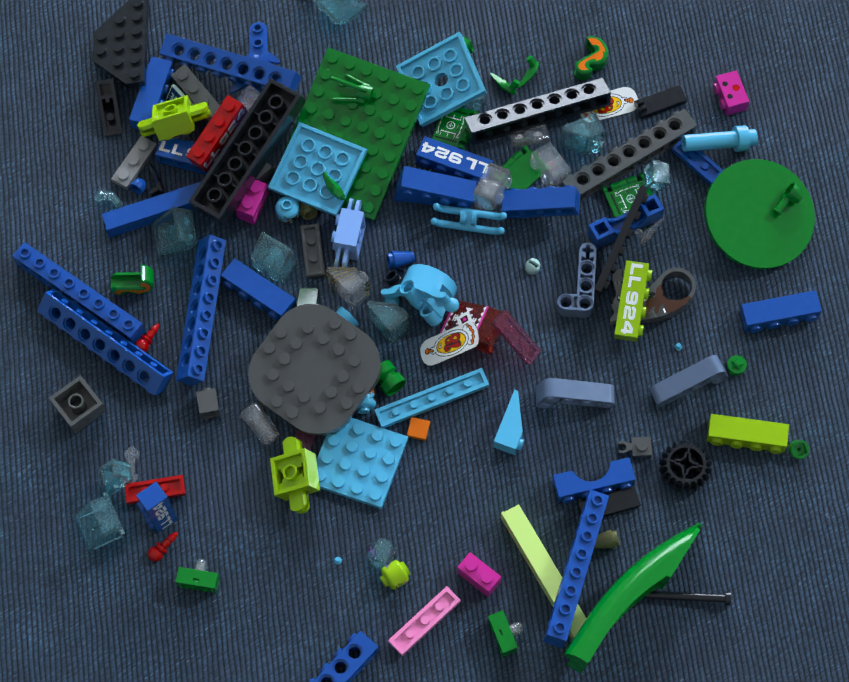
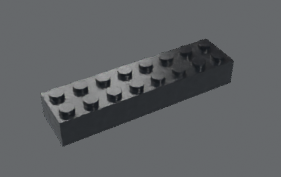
M271 78L269 79L189 200V203L195 210L223 226L227 224L305 105L301 94Z

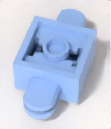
M350 198L347 209L342 208L341 213L336 216L335 225H337V229L333 231L331 242H333L332 249L335 250L336 255L334 267H340L342 258V267H347L349 259L358 261L366 228L364 212L360 211L361 200L356 201L355 209L353 210L354 199Z

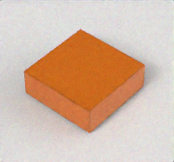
M411 417L407 436L426 441L430 421Z

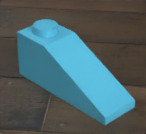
M514 390L494 439L493 447L516 455L517 450L521 451L525 440L522 439L523 430L519 394L517 390Z

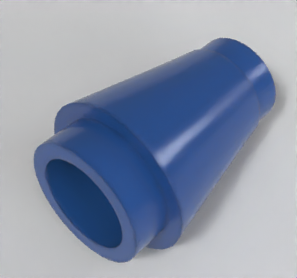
M391 251L386 254L387 265L389 268L397 269L415 262L414 252Z

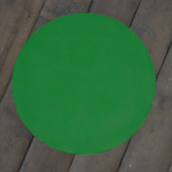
M749 159L737 162L726 168L711 184L704 204L705 223L714 244L726 254V257L737 264H742L751 269H774L791 262L806 248L814 230L815 213L808 190L793 172L778 163L768 160ZM795 182L801 188L804 197L797 204L789 201L782 211L783 213L781 215L776 214L773 209L782 200L783 192L791 183Z

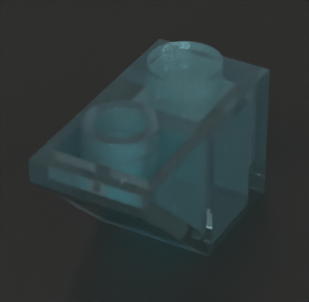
M112 459L99 468V482L103 498H108L134 480L130 464L127 462Z

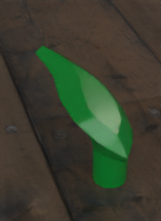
M532 55L526 58L530 67L518 86L519 89L534 77L539 68V62L535 61Z
M490 73L501 89L516 95L515 89L520 85L517 79H514L509 84L506 80H502L497 75Z
M324 172L323 178L329 191L337 199L345 200L342 188Z

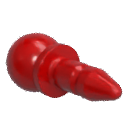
M157 323L152 326L146 335H141V339L136 340L134 344L144 352H147L149 345L152 344L151 339L158 332L160 325Z
M178 532L170 534L162 543L157 542L156 546H152L148 550L149 559L154 562L160 561L164 553L168 552L166 548L175 541Z

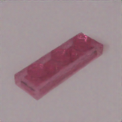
M502 310L491 323L526 364H531L541 352L537 344L507 310Z

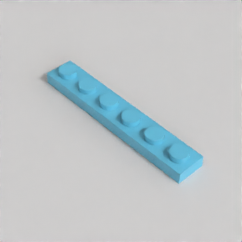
M479 368L377 408L374 411L381 428H386L488 388L489 383L483 369Z

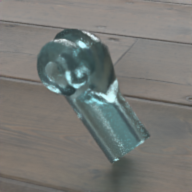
M99 190L97 195H95V200L98 203L108 200L116 209L120 208L123 204L116 194L111 191Z

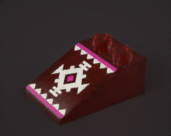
M458 300L459 309L453 313L448 312L439 334L467 321H471L475 324L479 335L478 345L474 348L492 355L507 323V313L489 306Z

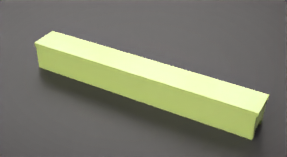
M518 504L505 512H501V520L551 605L554 606L562 576ZM578 604L569 631L572 640L586 620Z

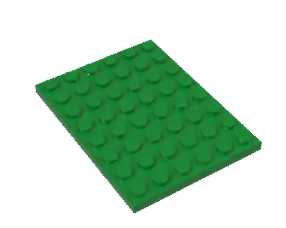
M328 47L289 142L298 123L301 122L366 148L368 152L341 209H347L350 198L354 199L353 210L355 209L356 201L361 200L360 211L364 212L365 218L376 221L431 86L423 81ZM348 74L366 84H370L371 87H374L371 100H365V104L332 101V98H358L359 96H356L357 89L333 81L330 77L333 76L358 85L344 76Z

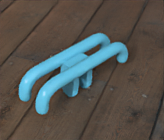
M439 203L433 204L435 211L460 215V222L432 218L430 222L434 226L491 235H502L505 232L503 227L496 228L476 225L477 218L505 220L507 218L505 212L496 213L446 206Z

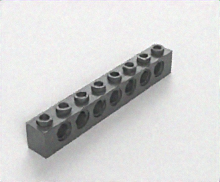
M685 109L680 112L675 111L668 119L657 122L653 128L643 130L636 138H630L619 148L614 147L611 149L609 154L599 156L592 164L582 166L573 175H567L563 178L561 187L566 185L576 186L580 193L581 202L600 191L602 187L610 185L669 150L682 139V135L695 134L697 124ZM671 127H675V128H677L678 130H672V129H670V128H671ZM656 136H660V137H662L663 139H657V138H655V137H656ZM640 145H645L647 148H641ZM625 154H630L632 157H626ZM610 163H614V164H616L617 166H614V167H613V166H610L609 164H610ZM599 172V173H601L602 175L597 176V175H595V174H593V173ZM583 181V182H585L586 184H585V185H581V184H579L578 182Z

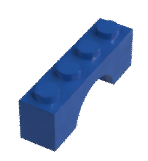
M656 194L649 196L645 205L641 204L639 208L641 215L638 221H634L631 226L634 229L633 232L662 219L664 207ZM628 212L615 218L609 219L604 217L588 225L587 234L596 249L617 239Z
M630 458L611 461L607 474L597 481L582 480L573 471L553 475L552 482L558 503L568 504L574 502L577 498L582 497L586 499L590 489L603 494H610L616 489L632 488L636 478Z

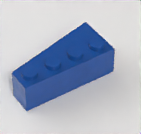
M404 166L396 180L393 201L429 205L439 203L446 206L470 209L474 202L477 181Z

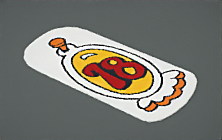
M628 87L611 90L610 106L580 115L585 122L591 123L632 112L637 109L634 106V101L638 100L635 91Z
M467 321L425 340L420 348L423 362L432 366L476 347L479 342L478 330L473 322Z

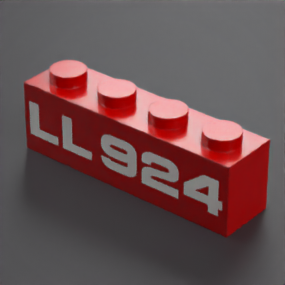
M229 95L226 96L186 155L193 165L205 172L209 170L248 111L243 103Z

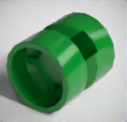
M385 360L381 363V375L377 384H381L380 389L389 397L403 388L406 384V379L400 372H395L396 367L390 360Z

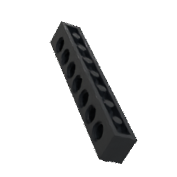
M603 78L592 80L465 117V131L472 145H476L610 106L611 92Z

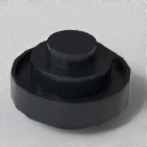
M396 269L388 272L382 281V288L389 289L392 286L401 284L406 274L405 270Z

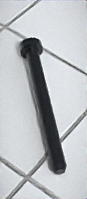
M653 591L644 597L645 599L725 602V606H730L731 592L725 591V594Z

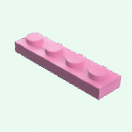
M446 586L396 632L388 642L403 656L450 613L461 600Z

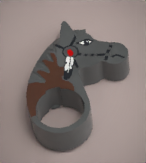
M682 268L668 269L649 287L648 300L644 299L643 307H647L646 316L641 318V324L659 322L674 317L692 303L696 291V282L690 272ZM619 269L613 274L612 286L616 297L613 304H611L613 316L610 319V325H615L617 322L625 269ZM681 278L689 284L691 293L682 300H668L663 296L662 285L668 279Z

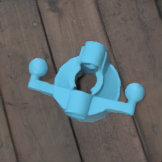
M415 264L410 266L401 284L392 286L389 289H382L380 292L385 298V305L390 309L396 308L399 305V296H404L413 307L419 310L420 315L430 326H436L441 323L445 311L453 313L459 309V302L454 298L457 292L455 282L447 274L428 265Z

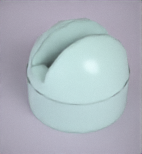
M535 258L529 259L525 264L526 272L531 275L537 274L540 271V262Z

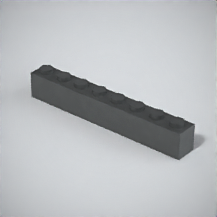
M184 64L171 76L194 104L202 102L208 104L211 115L206 119L210 121L220 105L186 64ZM266 163L256 179L267 183L273 178L275 171Z

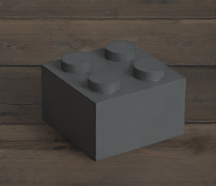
M81 375L49 397L53 407L74 434L106 412L103 403Z

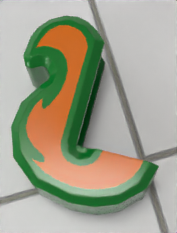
M586 37L585 46L591 54L575 63L574 75L580 81L590 79L592 71L602 70L607 64L609 50L603 40L598 37Z
M141 265V272H116L111 275V292L116 295H125L126 292L146 294L154 288V271L147 265Z

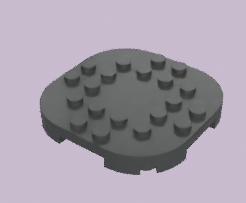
M304 304L294 307L280 318L254 353L249 365L248 377L254 395L265 407L293 425L297 430L308 435L320 436L336 433L351 421L350 418L372 388L376 387L381 375L382 365L379 351L373 340L366 333L326 306Z

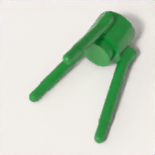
M348 74L344 76L358 85L333 76L330 77L333 81L357 89L356 96H359L358 98H332V101L365 104V100H371L374 87H371L370 84H366Z

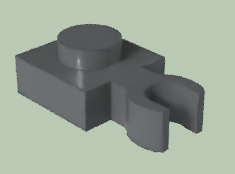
M651 436L631 437V443L619 441L617 446L625 447V450L618 451V455L632 453V458L652 457Z

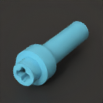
M746 125L734 126L732 131L682 135L681 139L684 152L733 148L735 152L748 151L750 146H756L758 142L756 130H749Z

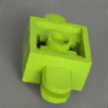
M188 95L153 105L152 118L140 121L137 126L143 137L156 133L159 141L170 140L174 136L187 135L194 131L195 121L208 118L211 112L206 102L192 105Z
M287 437L282 442L284 454L270 458L274 496L285 501L289 500L292 511L304 514L310 509L308 494L320 491L316 454L303 448L301 440L295 437Z

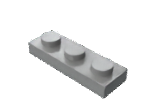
M141 136L111 178L112 182L128 190L130 184L136 179L157 149V144Z

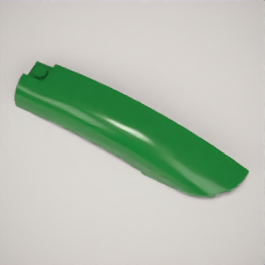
M697 523L658 545L632 565L608 589L588 615L564 653V656L570 659L567 666L581 674L613 625L641 599L657 588L661 590L664 588L703 524Z

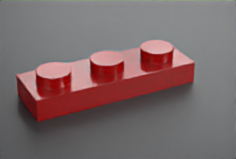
M177 475L124 484L127 505L138 503L136 495L154 482L159 484L168 498L186 496L184 476Z

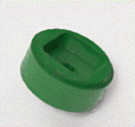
M734 355L729 358L727 370L730 374L738 376L746 370L747 362L742 356Z
M796 439L789 445V454L795 459H804L809 454V445L804 440Z

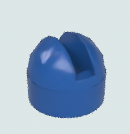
M137 178L130 184V188L136 194L141 195L146 189V183L143 179Z

